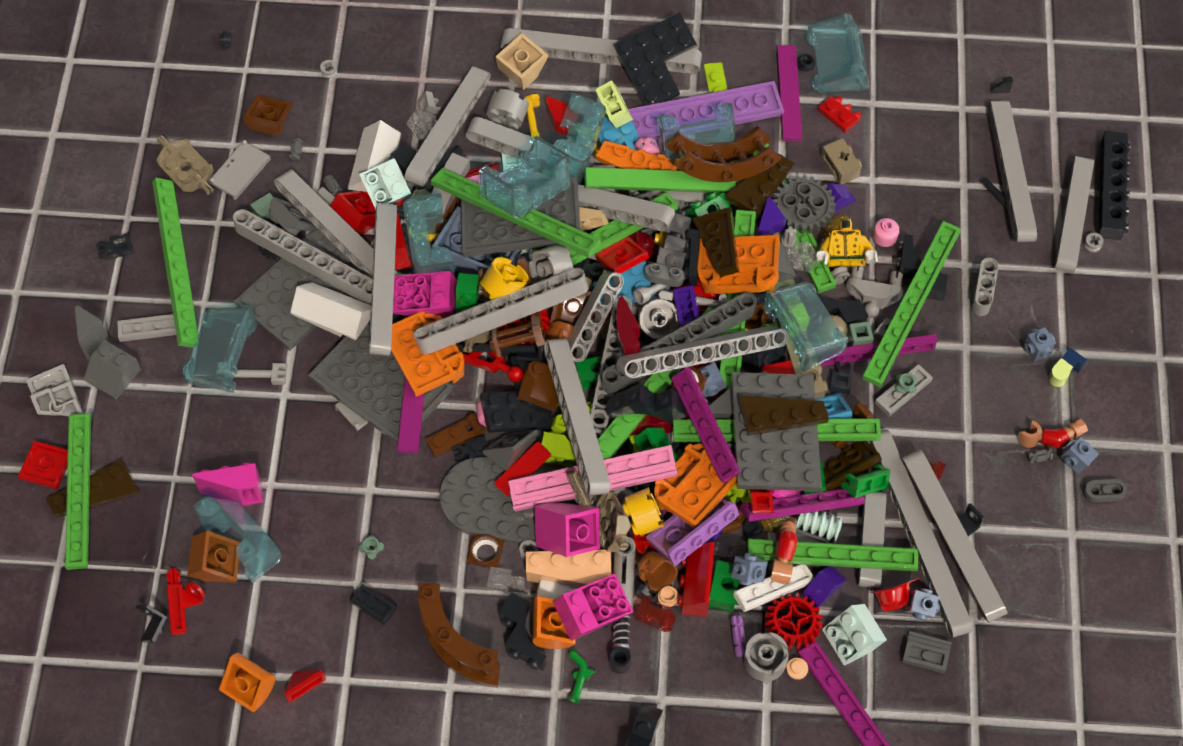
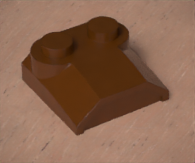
M257 94L244 115V123L251 130L278 135L284 130V122L293 107V102H286Z
M588 289L583 295L554 305L550 324L558 321L575 326L593 290Z
M539 361L528 362L524 369L517 399L527 401L555 413L559 401L549 366Z

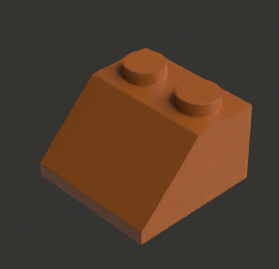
M204 531L193 536L187 576L203 582H237L241 542L210 531Z

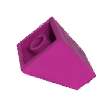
M554 502L535 506L536 547L565 557L600 549L599 508Z

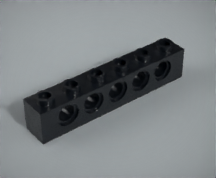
M1105 131L1101 139L1098 234L1106 239L1121 240L1129 228V222H1126V217L1129 214V205H1126V200L1128 201L1130 190L1127 189V184H1129L1130 173H1127V168L1130 166V157H1127L1131 147V141H1128V133Z

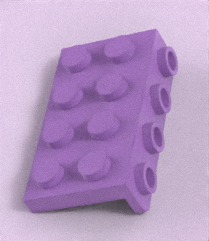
M723 498L697 528L694 529L673 515L664 522V527L651 532L646 536V539L658 552L676 566L726 525L734 521L740 514L735 503L732 501L728 502Z

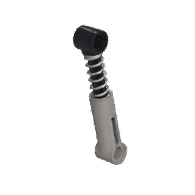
M626 536L625 541L630 551L626 553L621 551L614 552L613 574H616L633 609L636 546L633 539ZM622 563H626V578H622ZM629 615L614 621L613 629L615 632L613 636L615 639L612 641L613 648L611 649L609 664L611 670L617 674L626 673L631 666V653L627 641L630 639L628 637L630 632L628 630L630 625L628 619L631 618ZM618 657H622L626 661L622 664H619L615 662V659Z

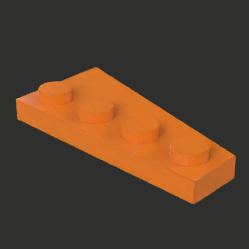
M604 141L595 158L606 165H615L616 169L677 171L678 168L674 164L679 160L678 158H675V160L666 158V155L649 154L641 149L639 151L629 149L628 146Z

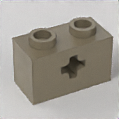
M843 138L823 146L821 158L838 184L843 185L860 177L861 161L854 156L851 146L846 144Z

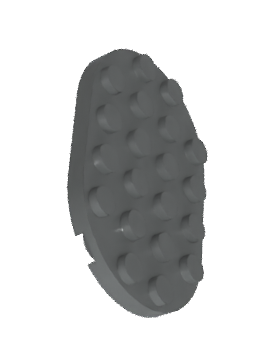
M475 457L460 462L448 472L441 485L440 504L444 515L453 527L465 534L472 536L474 534L491 535L511 544L520 545L525 540L536 542L535 507L515 512L511 495L507 497L494 484L506 472L503 468L488 457ZM538 468L531 476L546 472Z

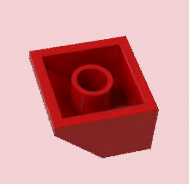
M363 191L337 193L330 207L359 235L367 233L375 226L376 209L371 199ZM361 196V197L364 198L368 203H366L365 201H363V200H361V199H358V197Z

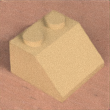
M521 33L496 56L497 67L524 90L538 77L548 58V54Z

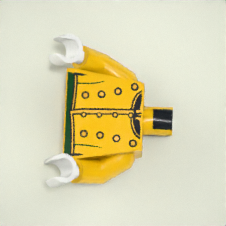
M841 221L840 230L832 231V235L825 239L816 254V263L823 260L825 265L828 263V267L865 266V262L869 264L871 259L878 262L877 252L873 249L866 236L861 235L860 230H852L851 221Z

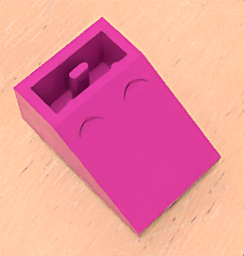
M451 271L394 276L393 314L412 316L418 312H425V314L440 315L442 318L456 314L457 279Z
M242 463L240 466L235 467L223 466L217 470H201L198 473L192 474L201 494L242 506L264 503L261 478L255 463Z
M616 574L565 593L553 602L571 641L634 612Z

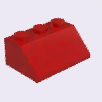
M715 542L703 544L682 562V567L686 568V574H681L680 587H684V594H679L678 607H682V615L707 617Z

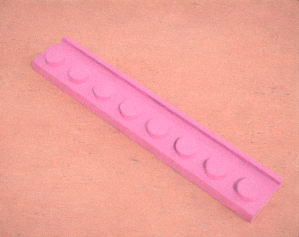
M671 445L604 460L610 480V491L678 476ZM578 466L509 481L513 510L516 512L534 508L541 504L557 503L579 498L576 497L578 495H575L577 492L574 493L576 490L571 488L574 485L571 486L573 483H569L571 481H568L570 478L567 476L576 471L579 473Z

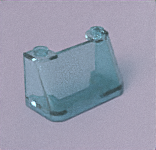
M846 13L808 26L806 37L809 45H812L815 49L818 74L812 80L815 91L831 93L869 89L863 38L851 14Z
M732 103L719 105L715 110L716 119L679 126L677 119L671 115L657 117L656 141L660 153L666 155V158L674 160L675 158H681L665 145V142L678 130L687 137L703 144L736 141Z
M807 281L775 289L767 293L763 304L766 313L770 314L773 312V318L779 319L795 344V352L797 355L800 354L802 358L799 365L804 372L844 352L848 343L846 334L840 331L816 294L815 286Z
M213 308L203 313L202 326L188 364L186 363L183 368V375H185L187 383L234 393L236 382H232V379L238 372L236 367L247 336H250L251 332H255L257 327L256 317L252 308Z
M204 497L193 505L198 519L206 531L215 528L223 533L231 527L243 540L236 548V555L242 562L246 571L245 575L251 583L255 582L280 561L281 552L278 546L237 501Z

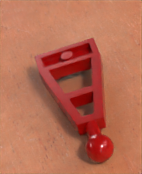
M471 352L469 355L463 354L465 364L493 373L500 370L506 373L512 382L522 380L523 370L518 366L510 367L506 365L504 357H497L496 352H486L495 359L492 363L478 359L483 352Z

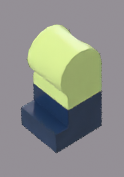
M1070 348L1053 367L1049 375L1050 383L1055 387L1063 386L1073 370L1078 373L1082 370L1087 359Z

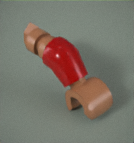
M1082 419L1064 428L1044 429L1043 431L1037 422L1032 421L1029 432L1032 434L1026 431L1019 432L1018 442L1026 448L1035 447L1039 441H1041V444L1053 448H1062L1074 438L1087 432L1088 429Z
M796 518L781 524V533L778 535L775 556L778 560L774 559L771 569V580L780 584H788L790 582L793 564L788 563V561H792L798 543Z

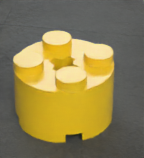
M498 257L491 263L480 284L490 294L489 298L493 300L524 288L528 281L526 271L518 264L516 267L510 264L511 260Z
M649 487L625 497L622 506L626 515H631L632 517L631 527L635 535L640 534L643 536L665 526L664 521H661L659 517L661 513L653 494H650Z

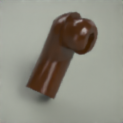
M737 507L740 515L726 525L721 534L741 528L745 519L741 508Z

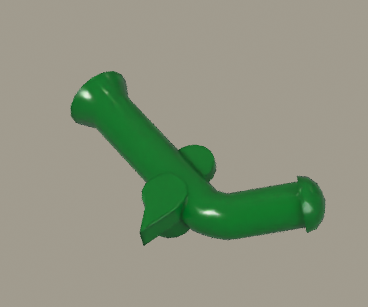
M573 649L568 653V657L579 666V671L573 673V678L576 681L568 700L573 703H580L584 681L588 680L596 671L588 669L586 661L576 652L577 650Z

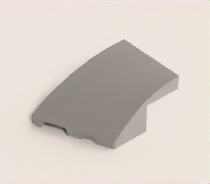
M64 364L26 380L32 394L30 396L38 415L69 416L83 414L75 388Z

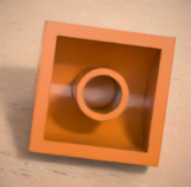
M537 596L533 602V643L538 647L546 649H564L575 645V640H570L553 604L556 599Z
M235 653L229 659L219 690L254 713L271 693L275 684V676L242 654Z

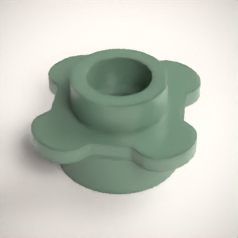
M905 373L897 376L898 386L896 390L902 393L905 391L911 394L916 392L915 382L917 378L914 375Z
M373 535L368 536L363 541V544L359 545V551L367 554L371 560L375 559L376 554L384 549V544L379 543Z

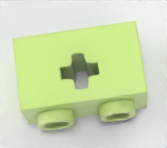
M612 80L595 89L610 121L616 128L633 120L619 89Z

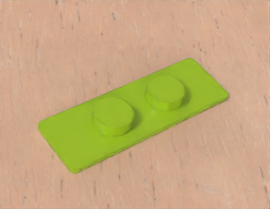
M722 63L704 64L709 93L727 90Z

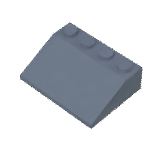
M457 206L432 246L431 261L459 273L477 275L479 274V269L483 267L486 273L491 263L498 257L511 260L510 264L515 266L522 250L464 257L462 253V211Z

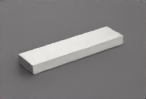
M799 564L793 567L788 584L773 582L770 576L765 578L764 582L753 583L750 586L734 591L733 596L743 612H746L779 598L781 595L784 596L789 592L791 593L809 585L814 576L806 565Z

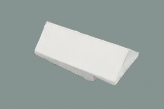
M381 120L363 129L348 190L367 192L359 174L390 160L391 154L398 149L401 137L400 132Z
M310 282L297 286L290 313L341 337L343 334L356 340L371 319V305Z

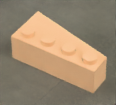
M594 550L569 557L550 551L526 552V578L530 582L539 583L540 580H546L580 588L611 575V552L606 550Z

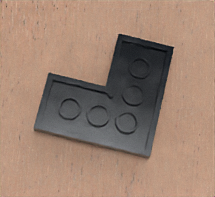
M679 12L613 44L643 105L646 106L666 102L680 95L664 62L697 47V43Z
M511 356L509 359L510 367L518 366L524 373L528 362L526 360H517L516 356ZM544 356L543 360L539 362L548 365L546 356ZM522 380L514 382L515 392L481 393L480 395L488 433L535 429L552 430L553 418L561 415L562 411L558 405L555 413L548 409L517 399Z

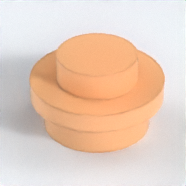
M666 586L658 592V601L662 606L672 607L677 604L679 593L675 588Z
M793 658L788 662L786 670L791 678L798 680L807 675L808 665L801 658Z

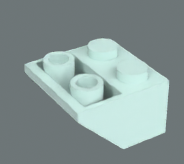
M395 158L359 174L375 209L377 203L395 204L411 196V192Z
M865 604L851 605L822 629L843 665H847L872 652L887 640Z

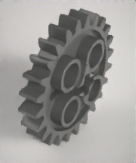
M796 176L795 181L788 178V184L782 182L781 187H777L773 201L786 218V229L792 226L796 229V232L798 229H801L802 234H804L805 230L812 234L813 228L819 231L820 226L825 228L826 223L831 222V216H834L836 203H834L835 197L831 196L832 190L826 191L827 184L821 186V180H818L816 183L813 182L814 177L807 180L806 176H803V180H800Z

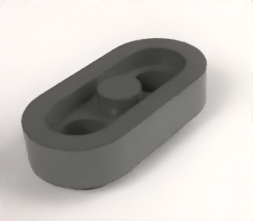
M651 263L646 266L644 277L652 283L679 287L683 284L685 274L677 267Z
M1119 479L1092 480L1084 489L1085 497L1091 502L1120 501L1127 493L1126 484ZM1112 490H1116L1118 494H1114ZM1091 491L1097 492L1098 495L1092 494Z

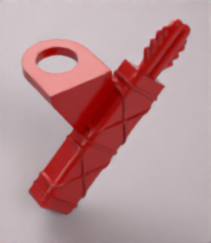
M169 568V572L166 574V581L170 583L167 584L171 635H184L187 628L184 609L201 604L204 601L205 594L193 582H189L186 585V589L183 590L182 583L178 584L181 581V573L177 572V568Z

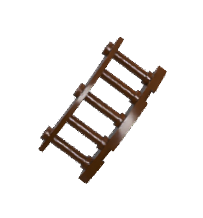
M758 125L748 133L736 138V141L730 143H699V141L687 137L679 130L665 142L668 149L681 157L674 164L678 169L692 177L710 182H732L747 179L767 170L782 159L770 146H765L771 139ZM757 150L760 151V153L747 159V155ZM739 159V162L726 163V162H729V161H733V160Z
M526 256L520 257L517 260V264L528 275V281L525 286L527 287L532 285V277L529 272ZM484 267L480 268L479 274H477L479 275V286H482L480 281L485 274ZM484 289L486 302L491 301L489 298L490 294ZM540 311L528 315V317L531 316V321H528V324L499 331L498 327L492 329V341H490L492 353L496 352L497 357H501L502 348L531 340L532 342L536 341L537 347L545 345V336L541 331L544 329Z
M418 582V600L424 629L430 645L440 660L456 674L462 675L471 680V682L498 688L500 665L497 664L498 650L480 647L463 638L451 626L444 614L443 599H440V584Z

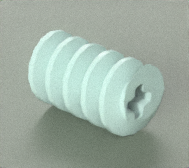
M818 511L802 513L799 516L796 528L799 529L803 525V531L805 532L811 528V534L819 531V537L827 534V540L829 541L834 536L836 543L842 526V518L839 517L835 522L833 514L826 519V512H823L820 516H818Z

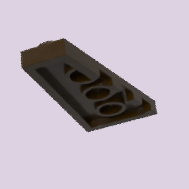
M778 153L782 158L780 161L767 170L745 179L726 194L725 200L744 211H756V218L758 219L765 209L767 199L774 196L777 187H780L795 163Z
M730 207L693 218L720 278L739 272L733 214Z
M738 396V403L748 436L823 424L829 421L824 401Z
M856 441L852 446L847 445L842 450L843 454L837 459L832 458L828 462L827 468L824 469L826 491H831L839 487L842 482L848 481L849 479L844 476L845 474L851 473L857 476L881 461L880 453L867 441Z
M121 459L90 475L89 507L93 506L95 508L102 506V503L113 500L116 502L123 500L127 496L133 495L134 497L140 495ZM67 488L46 498L56 518L66 516Z

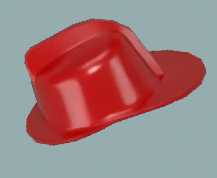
M912 581L891 589L870 593H876L883 611L897 610L907 604L909 600V583Z

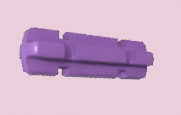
M741 615L731 617L733 640L736 646L734 647L736 657H744L746 641L743 619Z

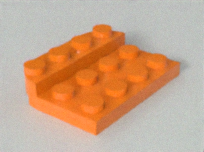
M779 235L735 237L739 272L721 278L716 271L703 239L700 238L698 276L705 293H755L774 290L775 284L779 279Z
M418 312L392 324L391 352L416 397L449 381H452L453 384L464 376L465 370L463 354L459 351L456 344L430 354H422L419 351L414 339V332L423 326L443 319L440 315L425 314V312Z
M689 444L685 447V453L675 463L678 476L655 482V501L662 511L664 509L668 510L694 529L705 520L737 483L736 476L726 483L720 481L703 444Z

